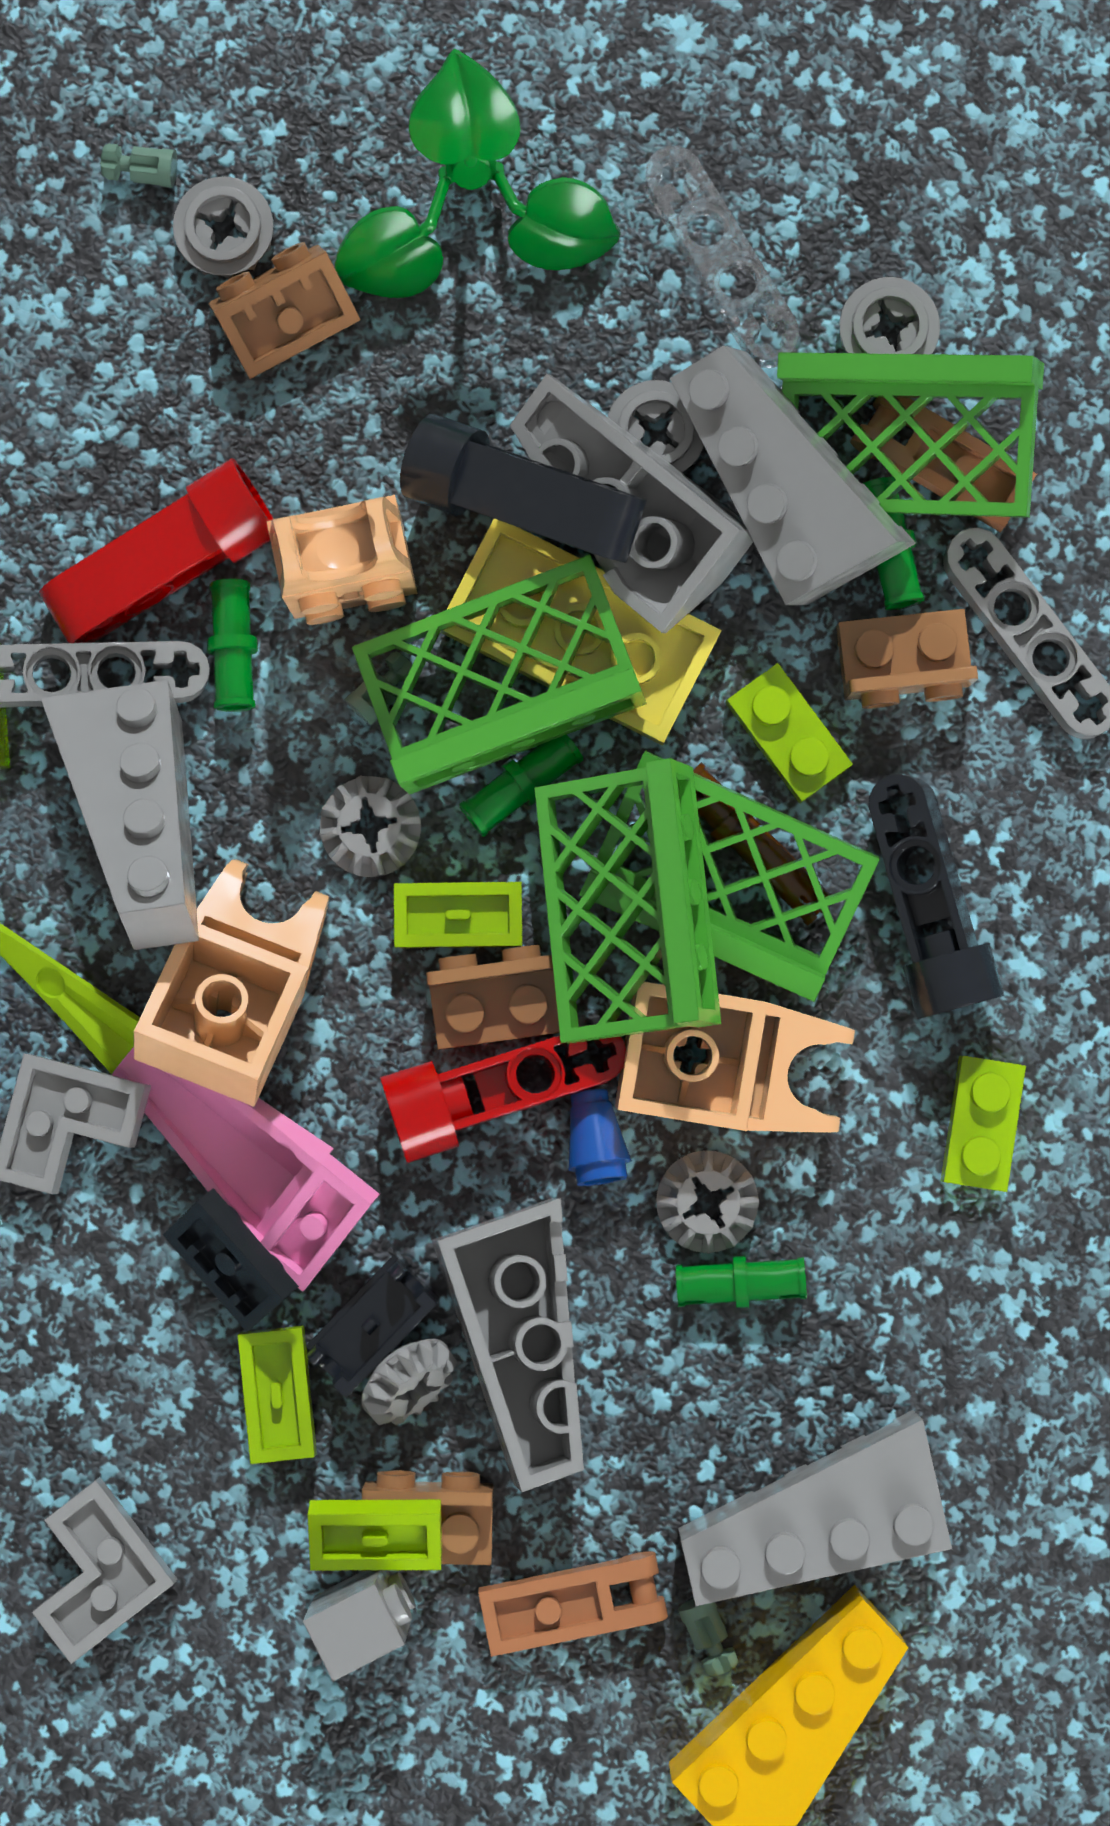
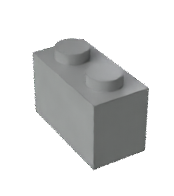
M363 1570L316 1594L307 1610L303 1623L332 1681H335L405 1645L412 1620L410 1610L415 1608L416 1604L400 1572L390 1575L388 1570Z

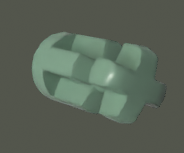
M106 144L101 154V174L108 180L118 181L121 171L130 173V180L133 183L173 188L177 174V152L174 149L133 146L131 155L126 156L122 155L121 146H118V144Z
M396 651L385 659L389 670L383 676L377 673L379 680L394 687L400 681H405L412 667V663L404 655ZM363 682L344 700L361 719L372 726L378 719ZM384 692L388 706H390L397 697Z
M693 1598L682 1604L677 1611L682 1622L687 1627L696 1650L706 1649L709 1654L702 1660L706 1674L710 1677L723 1675L738 1665L736 1652L733 1647L723 1649L721 1641L726 1639L728 1635L718 1613L716 1602L695 1606Z

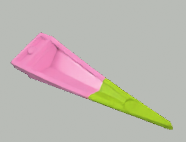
M0 923V956L66 1023L111 1075L151 1085L144 1113L179 1154L205 1189L209 1192L214 1188L223 1200L237 1211L243 1223L269 1253L282 1263L285 1271L303 1292L380 1194L330 1154L334 1148L260 1098H258L255 1107L135 1060L134 1030L140 1017Z

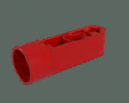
M234 458L229 459L186 486L188 494L57 575L40 589V597L68 643H93L228 558L235 563L270 541L266 521H271L274 518L255 486Z
M560 1035L437 1074L433 1061H429L380 1077L406 1162L410 1163L459 1147L456 1131L609 1082L624 1067L626 1047L621 1036L594 1040L598 1048L608 1046L612 1056L603 1062L604 1072L597 1073L593 1064H585L573 1068L569 1073L576 1083L566 1085L564 1082L565 1068L561 1058L554 1049L562 1046L565 1047L566 1060L582 1054L587 1049V1041L570 1044L561 1043ZM534 1057L542 1059L549 1065L552 1072V1082L546 1091L530 1093L519 1085L516 1078V1070L521 1061ZM474 1075L485 1112L473 1115L462 1078Z

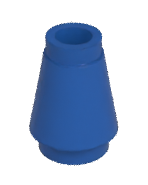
M587 1090L570 1095L572 1108H570L568 1171L575 1172L577 1186L602 1185L627 1179L626 1164L632 1160L612 1103L609 1101L608 1090Z

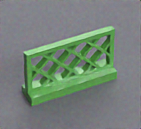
M778 352L777 378L783 381L782 392L798 409L799 396H822L837 412V415L817 435L827 440L846 423L867 446L846 468L852 474H855L875 455L896 479L877 497L880 502L879 505L886 513L1030 518L1038 390H1043L1044 363L1036 357L1028 355ZM835 397L855 398L843 407ZM871 397H884L900 416L875 440H872L852 415ZM897 398L918 399L906 409ZM934 398H945L964 417L935 442L914 417ZM960 399L982 400L969 410ZM998 399L1021 400L1020 425L999 444L977 418ZM908 423L929 449L902 473L881 448ZM972 425L991 446L993 451L965 475L943 450L965 429ZM1018 442L1016 463L1007 451ZM938 457L959 482L939 501L926 500L910 481L933 459ZM1000 458L1016 474L1014 503L989 502L973 484ZM904 488L913 500L892 498ZM967 490L977 502L954 500Z
M591 555L352 646L392 758L390 762L397 782L409 795L647 704ZM585 576L592 596L581 620L549 607L559 585ZM545 591L540 602L528 598ZM514 602L535 611L521 643L490 630L499 609ZM596 610H598L605 630L590 624ZM484 615L480 625L468 621ZM545 616L576 629L562 661L530 648ZM458 626L475 634L461 666L431 654L440 631ZM585 634H589L610 643L618 665L595 674H590L571 664ZM425 637L420 648L409 644ZM485 639L516 652L502 684L471 671ZM396 648L416 657L401 689L379 680L371 658ZM526 656L557 669L548 691L535 697H529L511 689ZM426 662L456 674L442 707L411 694ZM567 674L579 679L562 686ZM466 679L497 692L488 714L473 721L452 712ZM384 692L397 697L391 711ZM507 697L519 702L502 709ZM407 702L437 715L426 739L403 747L396 725ZM447 720L460 725L442 732Z
M645 751L637 769L646 767L645 762L662 760L663 758ZM694 773L695 790L708 795L697 800V808L699 809L718 801L735 808L743 830L740 833L708 844L699 820L702 852L716 887L715 890L707 892L708 902L720 897L725 911L723 912L708 905L714 957L815 1002L825 981V975L877 867L880 857ZM643 785L628 787L615 815L624 823H627L635 804L640 816L646 809L641 795ZM745 813L767 823L751 828ZM613 825L610 826L597 855V859L604 865L612 856L619 839L625 836ZM776 828L792 833L802 858L766 870L754 836ZM804 839L825 849L809 855ZM747 840L759 874L724 886L712 852ZM838 854L861 865L851 888L825 897L813 863ZM621 865L616 874L639 892L649 879L646 876L653 873V868L650 865L633 871ZM805 866L818 900L782 912L770 879ZM592 868L579 894L580 896L585 894L599 873ZM609 882L595 903L623 915L633 900ZM762 882L775 916L753 924L736 918L728 894ZM654 893L649 901L657 907L656 895ZM845 900L834 922L829 905ZM643 909L635 921L659 931L658 920ZM821 909L830 933L820 955L794 944L786 921ZM778 924L784 939L763 929Z
M667 758L645 762L646 767L535 787L561 1043L570 1044L688 1026L698 1028L722 1024L693 767ZM643 785L646 809L631 828L610 812L609 809L624 788ZM604 792L599 801L589 795ZM578 797L592 811L571 838L558 828L555 801ZM603 818L625 835V838L605 865L583 848ZM647 829L649 831L650 843L642 837ZM559 841L566 846L562 853H560ZM636 845L651 856L653 873L639 892L616 874ZM576 855L599 873L579 902L564 890L563 874ZM609 882L633 900L612 929L589 911ZM654 893L656 895L657 907L649 901ZM566 905L572 909V912L568 917ZM643 909L658 920L660 938L646 957L623 939V936ZM583 919L606 937L586 966L571 954L569 939ZM616 946L639 964V967L620 993L596 975ZM661 958L663 960L664 971L657 966V963ZM573 970H575L579 974L575 981L573 978ZM649 974L666 987L668 1014L647 1017L630 1003V1000ZM590 983L613 1003L596 1025L579 1027L576 1001ZM622 1011H624L631 1018H633L630 1020L616 1021L622 1013Z

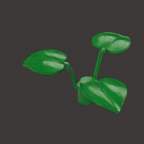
M453 49L435 77L418 95L409 115V134L415 148L429 160L445 165L438 170L439 181L427 218L419 226L413 214L399 206L385 207L367 214L350 229L340 244L335 257V270L343 285L381 297L405 298L427 289L438 278L443 266L442 249L428 235L436 229L449 186L453 182L464 189L474 190L483 187L490 179L495 181L509 210L514 215L519 216L508 231L509 246L520 259L537 268L567 270L591 263L608 252L618 242L621 232L603 196L592 186L574 178L562 177L539 184L528 195L526 205L517 199L505 176L504 165L496 160L510 154L518 142L520 135L518 111L506 90L490 72L463 52Z

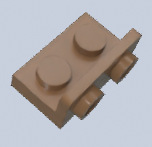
M301 242L281 251L271 259L275 266L274 268L255 278H252L250 272H244L228 279L216 288L219 297L208 303L249 379L361 320L327 252L319 245L308 249L306 243Z
M965 608L839 622L836 626L845 701L861 699L862 708L864 709L900 704L899 695L924 692L926 702L958 699L963 697V688L970 687L978 680L977 666H971Z
M531 945L501 950L503 962L478 965L476 954L438 959L440 971L426 973L427 984L430 988L438 1050L560 1033L552 955L541 956L540 946Z
M388 1470L377 1472V1481L365 1482L362 1488V1500L441 1499L442 1564H492L493 1483H480V1474L474 1472H445L441 1474V1482H415V1472Z

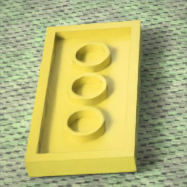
M493 519L447 610L579 558L517 526ZM595 566L647 703L609 719L663 746L722 630L688 613L667 633H661L614 594L603 576L605 572ZM585 576L559 585L549 607L581 620L592 596ZM545 591L528 598L540 602ZM515 602L499 609L490 630L521 643L535 611ZM596 610L590 624L605 630L598 610ZM484 615L468 621L480 625ZM545 616L530 648L562 661L576 629ZM458 626L440 631V633L470 647L475 636L474 633ZM585 634L571 665L590 674H595L618 664L610 643ZM485 639L479 652L507 667L510 666L516 654L515 651L488 639ZM526 656L519 673L549 688L557 669ZM567 674L562 686L579 679Z

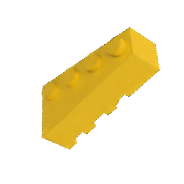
M854 1585L669 1761L672 1783L712 1826H797L906 1653L908 1646L901 1634L859 1588Z

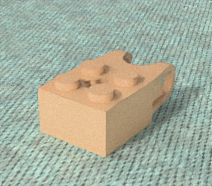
M395 495L266 521L281 595L294 619L305 617L308 625L329 623L343 618V609L367 604L370 612L386 611L405 605V596L418 594L404 526Z
M233 859L223 869L197 908L199 941L175 944L135 1027L134 1059L255 1107L304 997L330 896L315 891L312 897L301 906L297 914L289 920L280 923L261 922L246 912L240 900L247 878L246 870L248 864ZM219 1009L231 1013L227 1017L216 1016Z
M644 981L633 996L631 1004L647 1017L668 1014L665 985ZM718 994L722 1024L698 1028L688 1026L626 1035L624 1067L619 1075L614 1105L617 1110L742 1131L839 1132L840 1117L824 1114L816 1109L805 1106L793 1096L788 1085V1069L797 1053L808 1046L817 1044L827 1045L836 1042L853 1044L855 1030L768 1002ZM695 1036L699 1038L697 1048L706 1049V1059L704 1063H694L691 1072H681L680 1066L682 1062L674 1060V1049L676 1046H685L687 1037Z

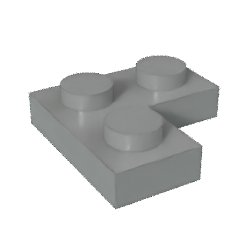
M24 1053L0 1141V1181L49 1194H58L74 1133L128 1148H135L151 1085Z
M101 1477L44 1520L83 1572L40 1604L32 1613L70 1664H72L177 1581V1577Z

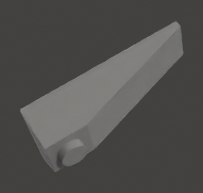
M550 374L545 375L509 425L530 459L647 500L627 563L611 560L596 554L594 556L605 572L603 576L614 594L661 633H667L716 590L753 543L742 519Z

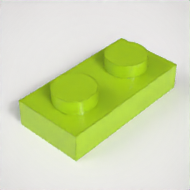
M778 663L726 700L725 703L799 804L853 765Z
M522 882L394 883V947H523Z
M959 1056L940 1181L1007 1192L1026 1065Z
M304 1326L240 1332L238 1334L250 1464L315 1457L317 1449Z
M441 1499L310 1500L308 1509L310 1571L441 1570Z

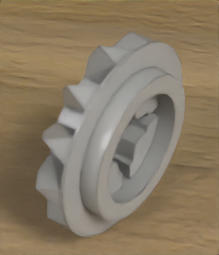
M214 177L193 186L180 200L173 219L174 238L184 260H187L204 276L212 274L230 279L235 274L245 270H255L258 261L266 252L271 251V240L275 226L271 209L264 196L251 184L233 177ZM235 206L234 224L245 239L240 236L237 238L227 236L222 244L218 243L216 248L213 230L201 219L208 222L212 220L223 222L227 214L231 215Z
M883 277L871 280L857 288L843 307L839 319L841 347L847 353L932 354L940 335V319L937 308L930 296L913 282L896 277ZM879 306L882 307L883 313L888 315L892 323L902 321L904 324L913 321L908 323L907 327L899 332L897 352H895L894 346L889 344L885 336L875 338L873 335L866 338L880 323L879 314L881 310Z
M649 380L637 383L626 389L615 400L607 417L642 442L645 430L639 425L640 421L634 416H637L642 421L646 419L648 422L655 424L660 418L664 419L669 412H672L666 434L672 440L671 444L676 448L656 441L648 448L682 473L694 465L704 444L673 384L663 380Z
M359 776L336 787L321 810L319 835L329 857L339 867L351 874L362 877H379L392 873L410 859L419 843L421 820L418 808L412 797L400 785L388 778ZM364 800H368L369 807L373 809L377 818L397 819L398 822L389 824L388 828L378 831L376 853H372L371 845L367 844L363 834L343 833V829L350 828L352 824L362 820L361 811L364 810Z
M705 1150L687 1154L668 1168L660 1181L656 1204L660 1222L674 1241L684 1248L709 1254L732 1248L753 1228L758 1211L759 1198L752 1175L738 1160L721 1152ZM697 1177L702 1185L705 1184L711 1192L720 1188L725 1190L730 1186L732 1187L733 1191L725 1195L726 1198L718 1204L719 1210L722 1213L720 1218L724 1223L722 1226L719 1227L714 1219L711 1220L706 1213H699L696 1216L691 1214L686 1218L683 1217L682 1214L690 1210V1206L697 1201V1195L694 1191L696 1187L691 1180L692 1178Z
M425 1339L407 1344L392 1352L376 1367L364 1388L362 1406L378 1425L389 1422L398 1425L403 1423L413 1413L421 1415L426 1405L439 1400L438 1393L440 1390L451 1384L453 1381L451 1373L457 1361L447 1345L441 1340Z

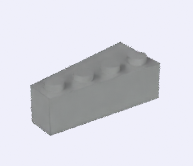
M723 345L670 378L785 605H809L916 544L903 527L898 526L879 505V500L864 484H861L839 460L838 454L823 437L818 436L800 416V411L748 352Z
M162 680L41 698L116 909L133 949L140 950L199 941L182 719L169 681Z
M551 1198L432 1240L513 1484L521 1492L584 1470L577 1384L574 1377L572 1347H574L572 1324L569 1319L566 1254H564L561 1198Z
M911 1410L892 1420V1423L867 1436L862 1435L842 1445L841 1449L809 1465L804 1464L784 1474L783 1478L756 1492L751 1491L679 1527L678 1531L695 1606L952 1549L923 1419L914 1410Z

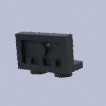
M214 1188L196 1201L163 1234L166 1240L246 1332L251 1330L299 1287L285 1271L282 1263L269 1253L243 1223L237 1211L229 1206Z

